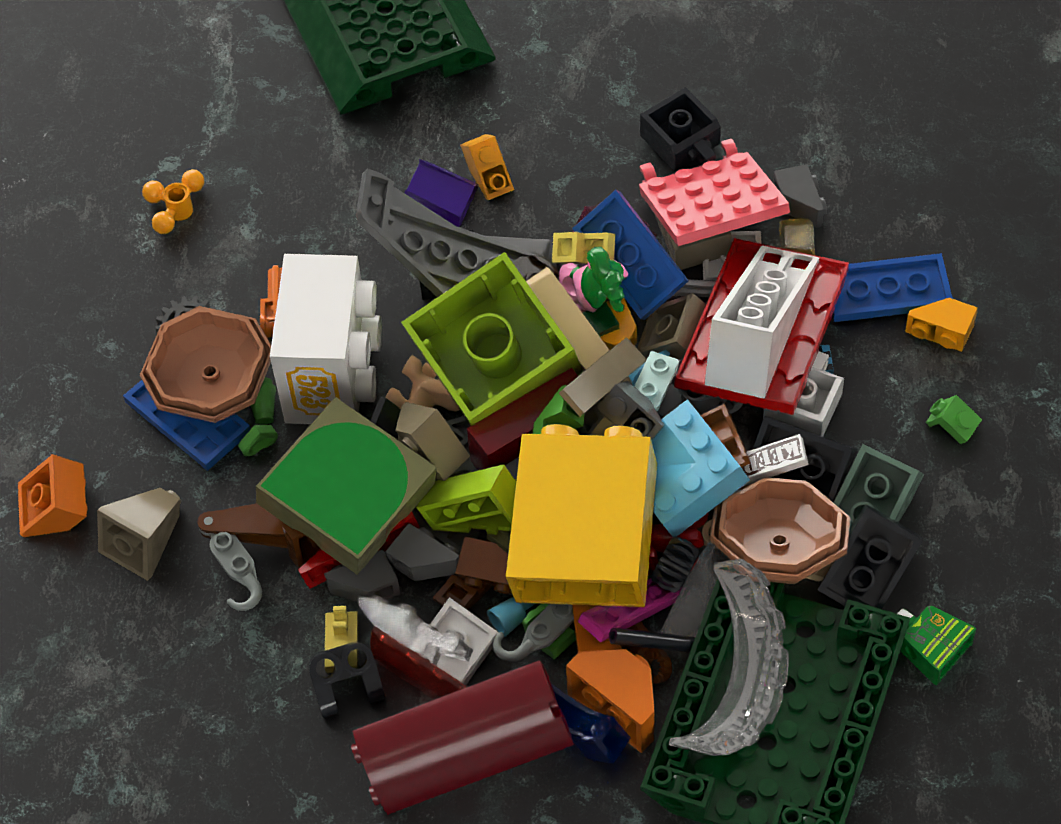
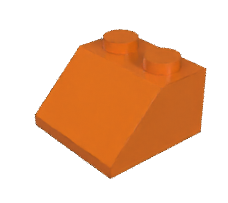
M52 454L18 482L20 536L29 537L69 531L87 517L88 508L85 497L86 479L84 477V464Z

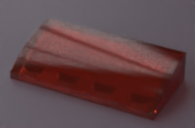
M375 626L371 631L370 646L375 661L431 699L435 700L468 687Z

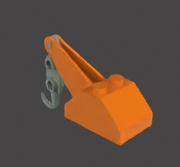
M549 604L528 625L521 645L514 651H506L502 648L503 632H499L493 642L494 652L503 661L513 663L525 659L530 653L550 646L574 622L578 653L566 665L568 695L640 753L654 741L655 711L650 665L642 656L638 654L634 656L627 649H622L620 645L611 644L609 638L600 643L578 622L581 613L596 605Z

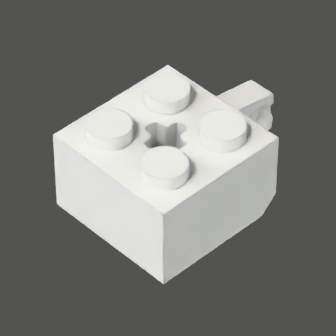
M818 351L794 415L764 408L763 419L764 416L772 417L823 436L842 396L844 385L843 377L825 371L828 366L829 355Z

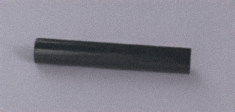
M612 628L609 633L611 644L690 653L696 638L622 628Z

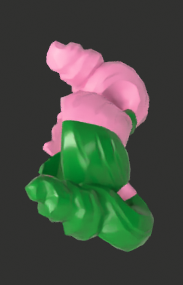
M593 247L588 251V265L578 267L572 262L562 265L559 271V282L581 312H595L601 307L607 297L611 307L616 312L624 310L621 300L625 297V294L620 284L623 280L627 279L628 272L622 264L615 260H610L609 254L602 247Z

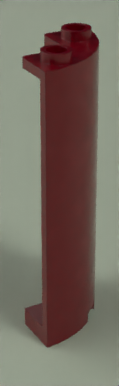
M539 660L353 730L356 743L352 744L351 748L358 764L363 763L372 785L369 787V792L374 804H381L388 815L574 745L566 717L557 703L549 675Z

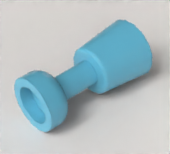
M511 597L487 610V615L498 632H503L506 637L526 618L525 611L536 603H516L515 599Z

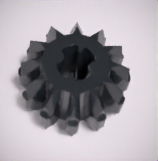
M677 536L671 538L651 574L652 581L666 591L669 590L673 593L679 591L699 556V548L692 545V542L686 539H681Z

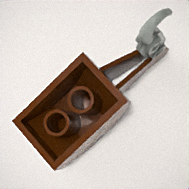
M257 503L223 510L207 511L202 513L197 520L201 535L211 538L209 543L211 552L232 580L246 586L251 592L250 598L245 602L238 603L231 598L227 600V604L238 611H247L254 608L262 598V587L257 580L254 561L241 542L288 548L289 556L298 569L321 549L310 537L290 528Z

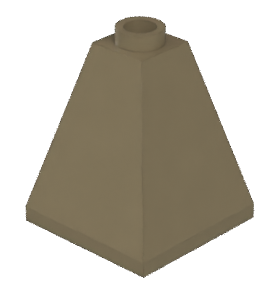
M157 488L101 506L97 510L98 552L148 581L153 576L180 516V497L174 491H165L162 488Z

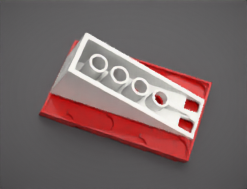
M734 238L675 377L674 388L689 389L691 392L713 397L719 396L721 399L743 404L749 403L752 406L773 411L779 410L782 413L794 415L818 354L819 346L833 315L836 302L844 286L849 262Z

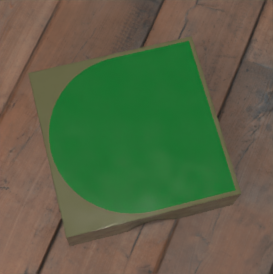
M335 397L256 485V503L290 528L310 537L321 550L358 575L386 542L392 529L412 512L434 486L437 467Z

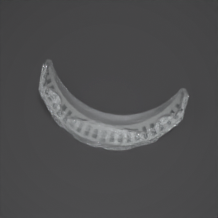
M743 559L717 562L713 569L726 595L734 632L733 666L725 695L714 714L705 724L688 735L670 738V746L713 756L729 755L745 746L754 744L760 738L759 734L766 724L773 722L783 699V688L787 682L789 651L783 648L781 631L786 629L782 612L777 610L767 588L771 584L765 574Z

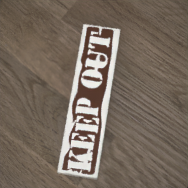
M798 434L747 451L751 463L742 467L750 481L743 486L755 483L766 477L770 478L809 465L801 435Z

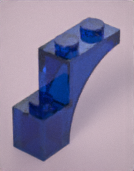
M551 683L557 703L566 717L575 745L588 759L613 764L631 737L613 716L599 713L580 704Z

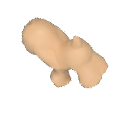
M414 355L410 356L402 370V373L412 381L409 399L404 398L401 392L395 388H391L385 397L400 409L405 402L430 408L438 405L454 412L460 410L441 381L435 379L436 374L430 365L425 363L422 366L421 360Z

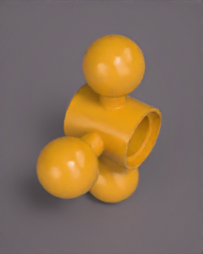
M191 169L186 171L182 176V183H172L166 188L155 180L149 181L143 186L142 195L147 202L158 203L162 200L167 208L166 211H160L152 218V227L157 233H170L175 226V220L182 221L192 215L193 205L190 193L197 192L204 186V176L198 170Z

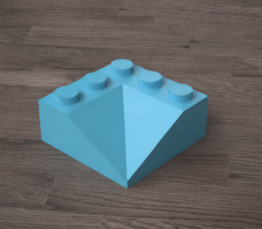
M688 399L661 419L664 427L652 440L657 461L653 512L672 537L681 534L750 481L738 462Z

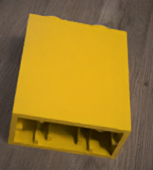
M561 424L547 425L541 429V434H522L506 579L516 603L645 607L657 475V461L651 437H643L639 430L628 426L609 427L604 431V436L579 435L576 429Z

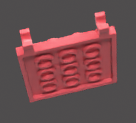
M732 139L721 141V147L726 154L722 160L708 161L702 166L692 169H681L675 174L665 177H657L651 163L640 165V171L645 179L639 184L640 194L678 247L790 213L789 202L748 152L738 153Z

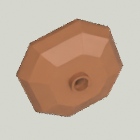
M198 306L161 324L140 377L158 410L216 423L255 404L271 363V344L255 318ZM215 372L214 375L207 376L209 373Z
M766 477L729 496L714 508L710 541L744 572L751 573L756 581L796 584L847 554L850 517L809 482Z

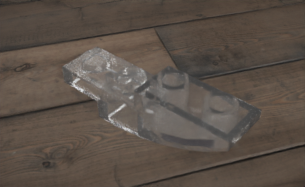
M373 595L371 599L358 596L357 603L371 623L409 654L436 666L441 654L469 662L473 649L464 642V636L447 630L446 634L437 632V628L425 623L415 614L417 610L407 604L399 603L398 606L390 605L387 599L377 595Z

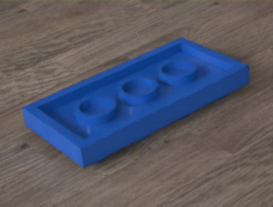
M614 190L572 228L574 232L615 234L614 260L622 264L628 272L627 279L621 282L620 287L624 289V298L640 319L645 320L689 282L618 190Z
M942 253L849 264L845 283L832 315L833 321L840 322L908 314L912 309L946 298H952Z

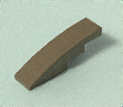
M626 337L569 383L559 394L581 417L601 401L615 384L623 382L642 366L647 359Z

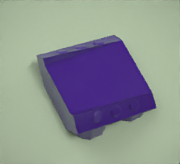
M419 159L417 169L404 193L448 222L460 227L478 189V184L424 159Z

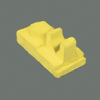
M345 605L333 606V612L325 613V650L358 641V611L347 612ZM358 649L351 651L348 655V663L352 667H358ZM325 659L324 667L326 673H332L334 670V663L329 659Z

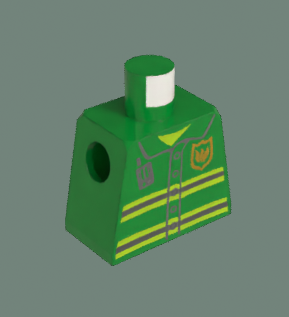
M927 606L918 617L903 608L898 614L909 617L910 622L900 651L937 686L973 644L976 628L934 606Z

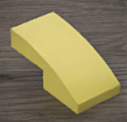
M553 233L552 263L568 264L572 262L574 264H588L587 253L597 246L602 247L609 254L610 260H614L615 234Z

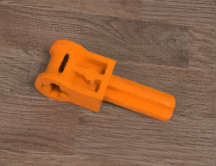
M274 265L268 270V298L260 299V327L267 339L273 337L282 268H279L278 265Z

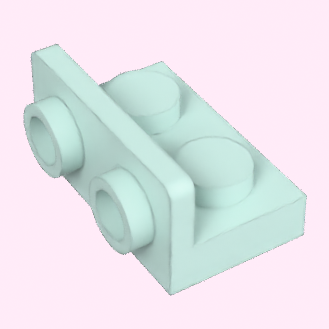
M651 351L634 387L647 397L655 410L658 411L678 369L679 360Z

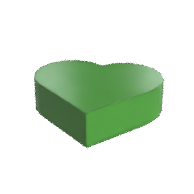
M254 425L239 442L238 447L244 456H252L261 449L272 445L277 440L278 434L272 425Z

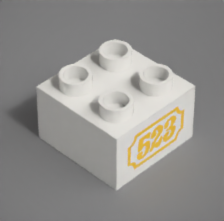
M284 254L270 360L285 423L312 424L335 397L358 413L360 402L375 401L376 368L369 365L371 351L379 352L381 349L382 319L380 315H375L377 302L376 282L361 280L358 256Z

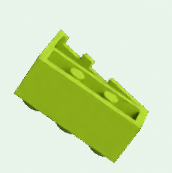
M504 464L449 477L445 481L437 480L416 508L430 527L437 531L469 533L471 528L486 529L487 534L495 535L499 530L511 531L516 480Z

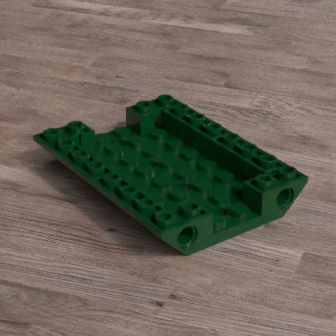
M283 0L340 115L392 97L391 82L438 66L443 77L446 78L496 60L491 47L465 0ZM384 8H388V9L392 10V11L389 12V13H380V12H379L381 9H384ZM403 47L412 49L410 52L399 51Z
M725 562L722 564V567L743 571L738 566ZM719 572L640 790L672 814L703 824H845L910 618L847 599L844 610H840L784 593L785 583L757 581L764 592L772 614L777 642L776 679L768 708L750 736L730 750L710 754L680 748L672 745L702 739L716 731L727 721L739 703L747 678L749 647L745 623L734 594ZM806 626L811 628L814 634L811 637L804 638L799 636L796 630ZM788 681L795 686V690L790 693H783L779 691L777 685L780 682ZM762 738H770L776 743V746L771 750H763L758 746L757 742ZM748 795L755 799L756 804L752 808L746 809L739 806L737 800L741 796Z

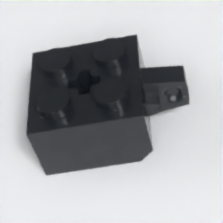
M686 87L640 114V136L674 171H677L693 160L701 166L708 161H715L716 154L712 149L720 144L721 126L717 118Z

